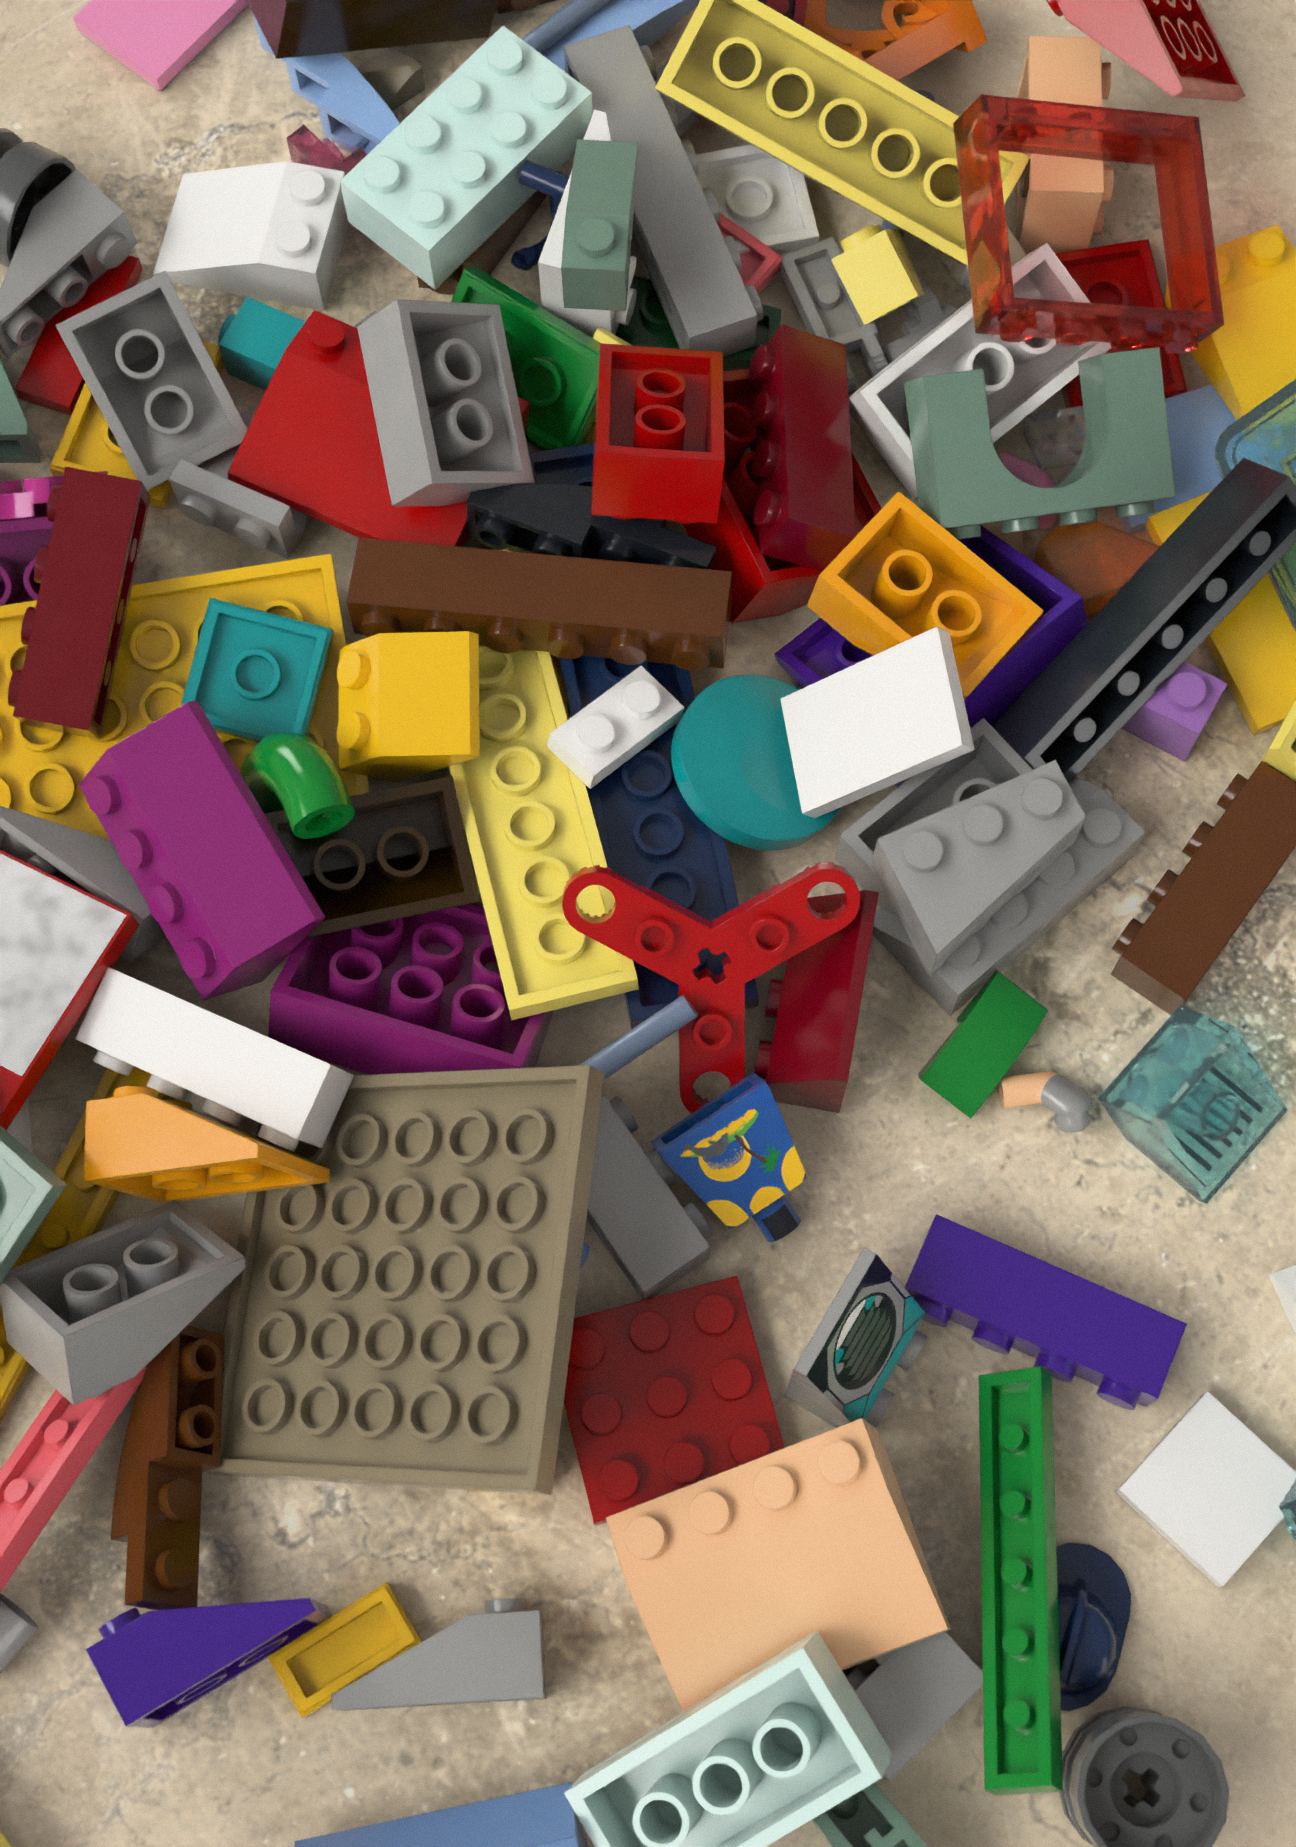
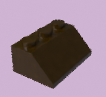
M453 776L350 796L355 809L353 819L341 829L318 838L302 839L296 837L291 830L284 810L265 813L266 818L325 915V918L305 938L479 902Z

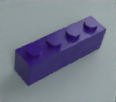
M937 1214L928 1230L904 1287L925 1312L922 1320L940 1327H947L949 1320L974 1331L972 1340L979 1345L1005 1355L1010 1353L1011 1348L1036 1358L1034 1367L1041 1366L1053 1378L1072 1382L1075 1375L1099 1386L1096 1394L1103 1400L1128 1410H1135L1137 1403L1147 1407L1158 1399L1187 1325L1180 1320Z

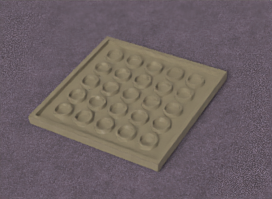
M590 1065L354 1075L323 1147L320 1148L299 1140L295 1151L283 1148L330 1169V1182L246 1193L237 1251L245 1258L246 1268L231 1283L223 1332L224 1369L220 1467L204 1472L224 1476L552 1495L605 1073ZM258 1122L256 1137L265 1140L257 1136L262 1126V1123Z

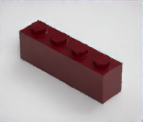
M781 324L766 345L762 344L756 349L749 369V376L754 381L755 403L751 412V425L756 428V452L753 457L752 472L754 476H757L758 499L754 508L753 519L755 525L759 526V551L761 554L823 572L856 537L846 345Z
M65 466L62 485L54 484L52 486L47 506L48 521L54 522L49 546H40L34 567V580L36 583H41L36 608H27L21 628V642L24 645H28L23 670L16 668L13 671L8 689V705L15 707L13 716L26 726L101 739L151 495L141 481Z

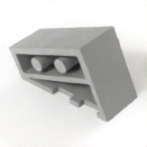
M1056 760L877 838L871 865L929 977L968 938L976 935L989 922V919L1011 898L1019 895L1075 842L1086 815Z

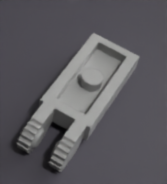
M831 237L782 254L783 259L781 260L780 273L807 332L846 345V355L861 350L864 367L870 379L889 364L878 342L879 332L875 323L863 324L831 259L841 254L835 239ZM847 362L849 397L857 390V383L854 373L850 370Z

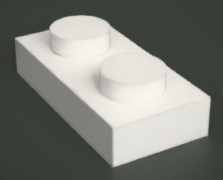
M640 666L549 734L547 747L591 789L678 723L683 714L684 706Z

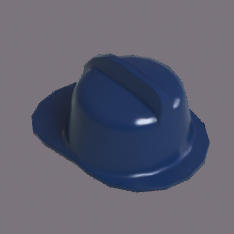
M1066 1543L1056 1546L1061 1710L1064 1711L1088 1706L1107 1691L1117 1670L1130 1618L1131 1592L1124 1572L1110 1555L1091 1545Z

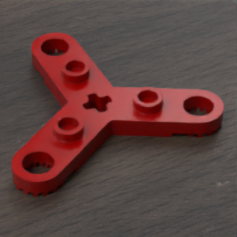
M819 862L812 867L808 866L803 872L782 884L774 885L710 922L643 885H638L615 873L611 868L593 865V867L587 868L586 866L577 873L575 872L566 882L562 907L565 918L575 930L677 983L678 997L684 994L696 1010L698 1017L679 1029L680 1097L685 1108L692 1114L709 1102L708 1098L702 1099L699 1094H696L693 1088L699 1076L707 1072L721 1073L730 1081V1087L745 1078V983L848 926L858 913L860 893L854 877L845 867L835 865L834 862L823 864ZM822 882H833L842 887L845 891L844 902L842 901L841 907H837L835 912L829 911L828 914H824V912L818 913L815 909H812L807 903V897L815 885ZM591 885L603 886L610 890L615 898L613 909H610L608 914H602L601 917H598V915L591 917L590 914H584L583 910L579 909L576 901L578 894L584 888ZM705 948H709L710 952L714 955L725 952L728 956L722 960L724 972L716 976L709 969H703L698 972L695 968L700 964L699 952Z

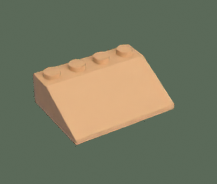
M863 1418L606 1517L627 1587L682 1711L687 1710L816 1630L841 1670L951 1630L880 1432Z

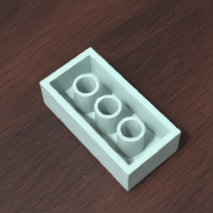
M502 26L340 180L348 222L436 290L537 191L519 184V175L526 160L557 171L575 154L577 139H584L593 114L592 92L505 26Z
M816 1630L586 1770L567 1789L564 1795L595 1847H767L881 1779L894 1755Z

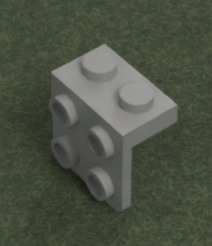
M240 412L239 414L248 429L254 416ZM240 444L207 460L202 468L180 459L169 481L182 513L199 524L212 525L233 534L252 547L267 549L289 559L312 517L292 509L284 503L228 480L227 472Z

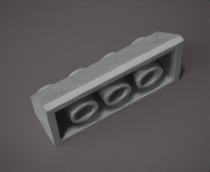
M1075 777L1069 783L1086 815L1075 842L1019 895H1015L996 912L976 935L968 938L945 960V963L930 977L899 917L883 908L876 911L872 935L949 1016L954 1014L977 994L996 969L1001 973L1133 858L1146 832L1102 787Z

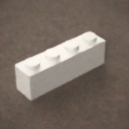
M109 967L75 1040L98 1049L93 1059L95 1063L128 1077L133 1067H138L152 1074L147 1086L181 1101H184L189 1090L206 1098L202 1111L236 1126H239L243 1115L262 1123L257 1136L291 1151H295L299 1140L320 1148L323 1147L354 1077L349 1072Z

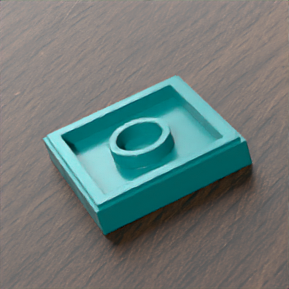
M210 598L181 706L187 702L197 700L216 732L255 742H260L265 736L275 732L299 733L307 736L334 631L323 626Z

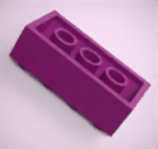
M197 700L183 704L107 749L80 782L79 786L86 796L89 807L97 815L116 848L120 861L131 874L146 900L152 916L161 926L180 959L183 970L191 978L203 1001L262 982L325 918V915Z

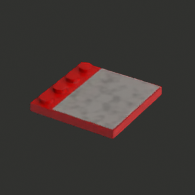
M0 850V1126L7 1131L95 995L107 968L113 967L140 924L132 914Z

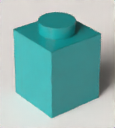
M246 297L237 314L229 315L219 332L218 345L227 373L266 391L285 349L302 328L305 321L250 297Z

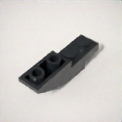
M572 484L501 486L471 492L466 501L468 533L474 535L481 543L493 549L503 550L509 548L523 553L590 558V555L600 560L710 570L715 568L717 547L667 529V520L643 518L620 520L611 516L591 515L592 487Z

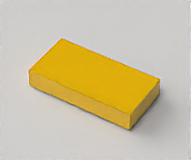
M385 1582L268 1656V1659L301 1718H306L330 1703L332 1694L423 1641L390 1584Z

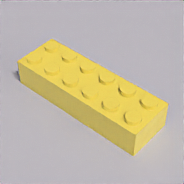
M700 0L655 87L656 91L968 267L973 262L1030 160L1029 156L758 0Z

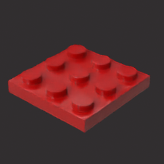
M738 1275L574 1318L564 1406L595 1526L607 1523L606 1517L785 1448Z

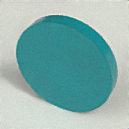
M738 675L728 677L711 684L697 695L682 714L675 728L671 745V762L674 777L683 798L695 815L706 826L723 838L738 845L757 850L774 851L790 849L809 841L836 816L840 808L817 818L802 814L780 700L800 689L784 681L767 676Z

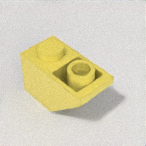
M871 224L843 239L840 244L844 253L831 259L864 325L882 318L924 294L899 229H885L882 231L879 224L875 226Z

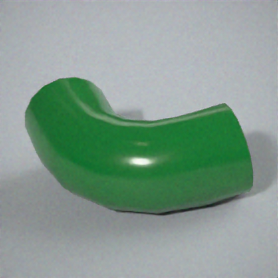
M275 732L265 736L246 756L239 772L265 814L284 810L291 830L296 837L312 839L326 836L341 829L353 819L355 809L334 762L328 753L312 738L299 733Z

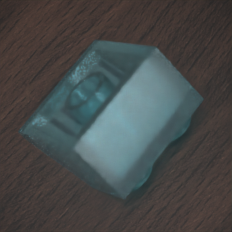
M1182 1005L1177 1008L1098 1097L1125 1139L1194 1198L1205 1204L1211 1200L1288 1111L1236 1027Z

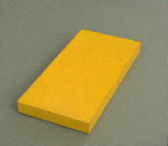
M1212 491L1148 517L1145 526L1157 549ZM1296 544L1284 554L1204 640L1253 736L1281 725L1296 700Z

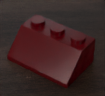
M870 890L859 891L860 907L854 920L845 928L788 959L784 980L772 978L770 980L764 1016L777 1018L773 1042L760 1040L754 1073L761 1079L766 1080L776 1102L835 1113L840 1112L848 1083L879 892ZM845 893L807 898V903L818 913L824 912V914H828L829 911L835 912L837 907H841L842 901L844 902Z

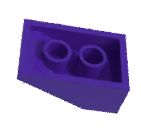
M310 1598L155 1610L141 1615L137 1608H133L101 1626L99 1632L103 1639L87 1648L86 1651L125 1726L153 1728L267 1659L268 1656L332 1617L326 1605Z

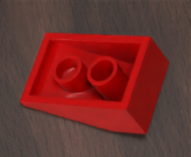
M600 343L591 515L611 516L620 520L632 518L673 520L682 524L696 522L717 523L725 463L723 352Z

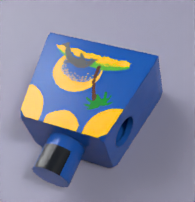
M754 1072L650 1141L668 1165L729 1229L737 1227L752 1217L767 1241L774 1242L791 1233L801 1223V1219L784 1194L801 1184L807 1178L806 1172L769 1086Z

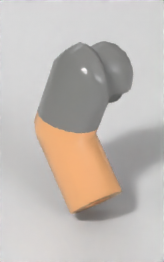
M1040 1071L1004 1076L998 1084L999 1100L1003 1109L1042 1104L1056 1112L1054 1117L1055 1123L1064 1132H1080L1090 1124L1088 1110L1092 1108V1101L1087 1091L1056 1072Z

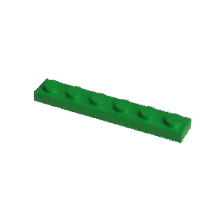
M1040 1366L979 1375L984 1790L996 1796L1063 1791L1052 1375Z

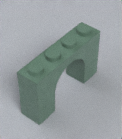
M1159 347L1100 354L1078 361L1085 419L1084 446L1080 458L1072 471L1062 481L1050 488H1041L1023 482L1014 476L998 457L990 432L983 369L923 376L905 382L904 389L919 508L958 540L980 537V524L1001 521L1002 533L1039 529L1038 516L1059 514L1061 526L1097 521L1096 508L1117 506L1118 518L1155 513L1154 500L1176 497Z

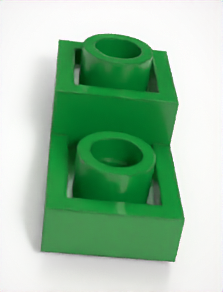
M996 969L956 1019L958 1022L957 1027L918 1073L919 1079L971 1119L1025 1048L1047 1014V1008Z

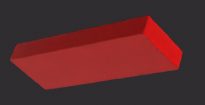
M128 255L119 266L108 269L88 286L86 293L78 303L71 307H64L46 323L15 387L20 400L70 416L72 415L85 380L55 325L135 286L143 270L139 258Z

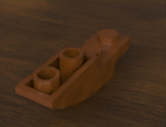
M187 1325L147 1364L142 1382L138 1387L119 1462L110 1540L127 1542L124 1605L153 1610L197 1607L202 1472L220 1467L224 1369L223 1334Z

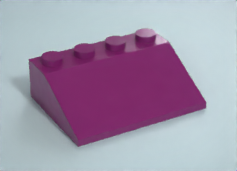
M472 903L303 939L291 952L271 989L268 1037L314 1058L368 1075L535 1068L554 1010L511 1020L484 907Z

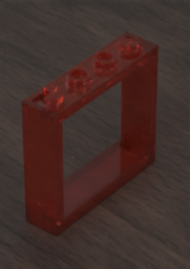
M981 94L953 123L976 334L1000 335L1001 340L1005 342H1022L1035 337L1055 339L1056 343L1061 346H1076L1093 341L1108 342L1113 349L1117 350L1152 345L1164 346V350L1168 353H1184L1197 349L1199 342L1224 325L1199 117ZM999 151L1154 165L1171 309L1015 298Z

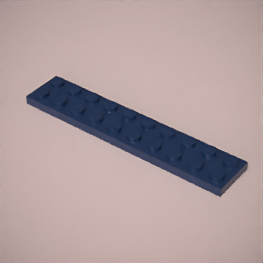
M594 443L529 453L534 484H572L592 487ZM590 555V558H589V559H599V558ZM581 656L576 659L558 657L570 718L640 666L684 706L683 713L695 699L689 670L679 668L675 664L644 661L637 665H627L616 662L612 658ZM676 723L594 787L589 789L586 786L607 867L630 881L653 890L711 922L739 906L725 838L711 830L695 815L677 786L671 762V745L677 726ZM709 948L702 949L699 952L700 964L695 968L698 972L703 969H709L714 976L724 972L722 960L728 956L725 952L714 955L710 952ZM635 961L633 963L638 978L639 990L624 993L631 1029L678 998L677 983ZM755 978L745 983V1009L758 1007L759 994Z

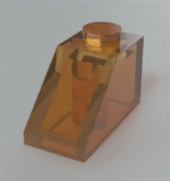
M1098 521L1078 528L1075 524H1068L1053 529L1040 540L1033 562L1082 596L1086 617L1089 620L1106 605L1160 546Z

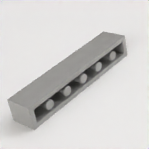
M630 25L565 45V72L592 92L593 112L594 109L606 112L611 141L638 142L632 237L680 349L723 352L724 357L756 346L757 321L763 319V309L759 295L752 284L745 286L738 272L742 269L741 258L731 235L723 237L717 222L720 221V212L715 195L710 187L701 188L696 176L699 173V166L694 148L689 139L681 141L675 129L678 126V118L673 100L655 89L656 83L654 80H657V70L649 47L647 45L639 47Z

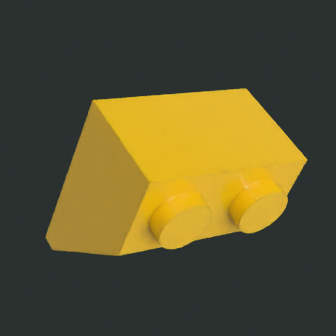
M470 631L378 633L339 648V663L337 666L339 723L336 734L339 744V770L393 782H401L480 757L479 634Z

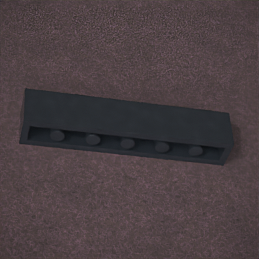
M1243 458L999 717L992 727L1032 769L1056 760L1069 784L1296 543V485L1288 475Z

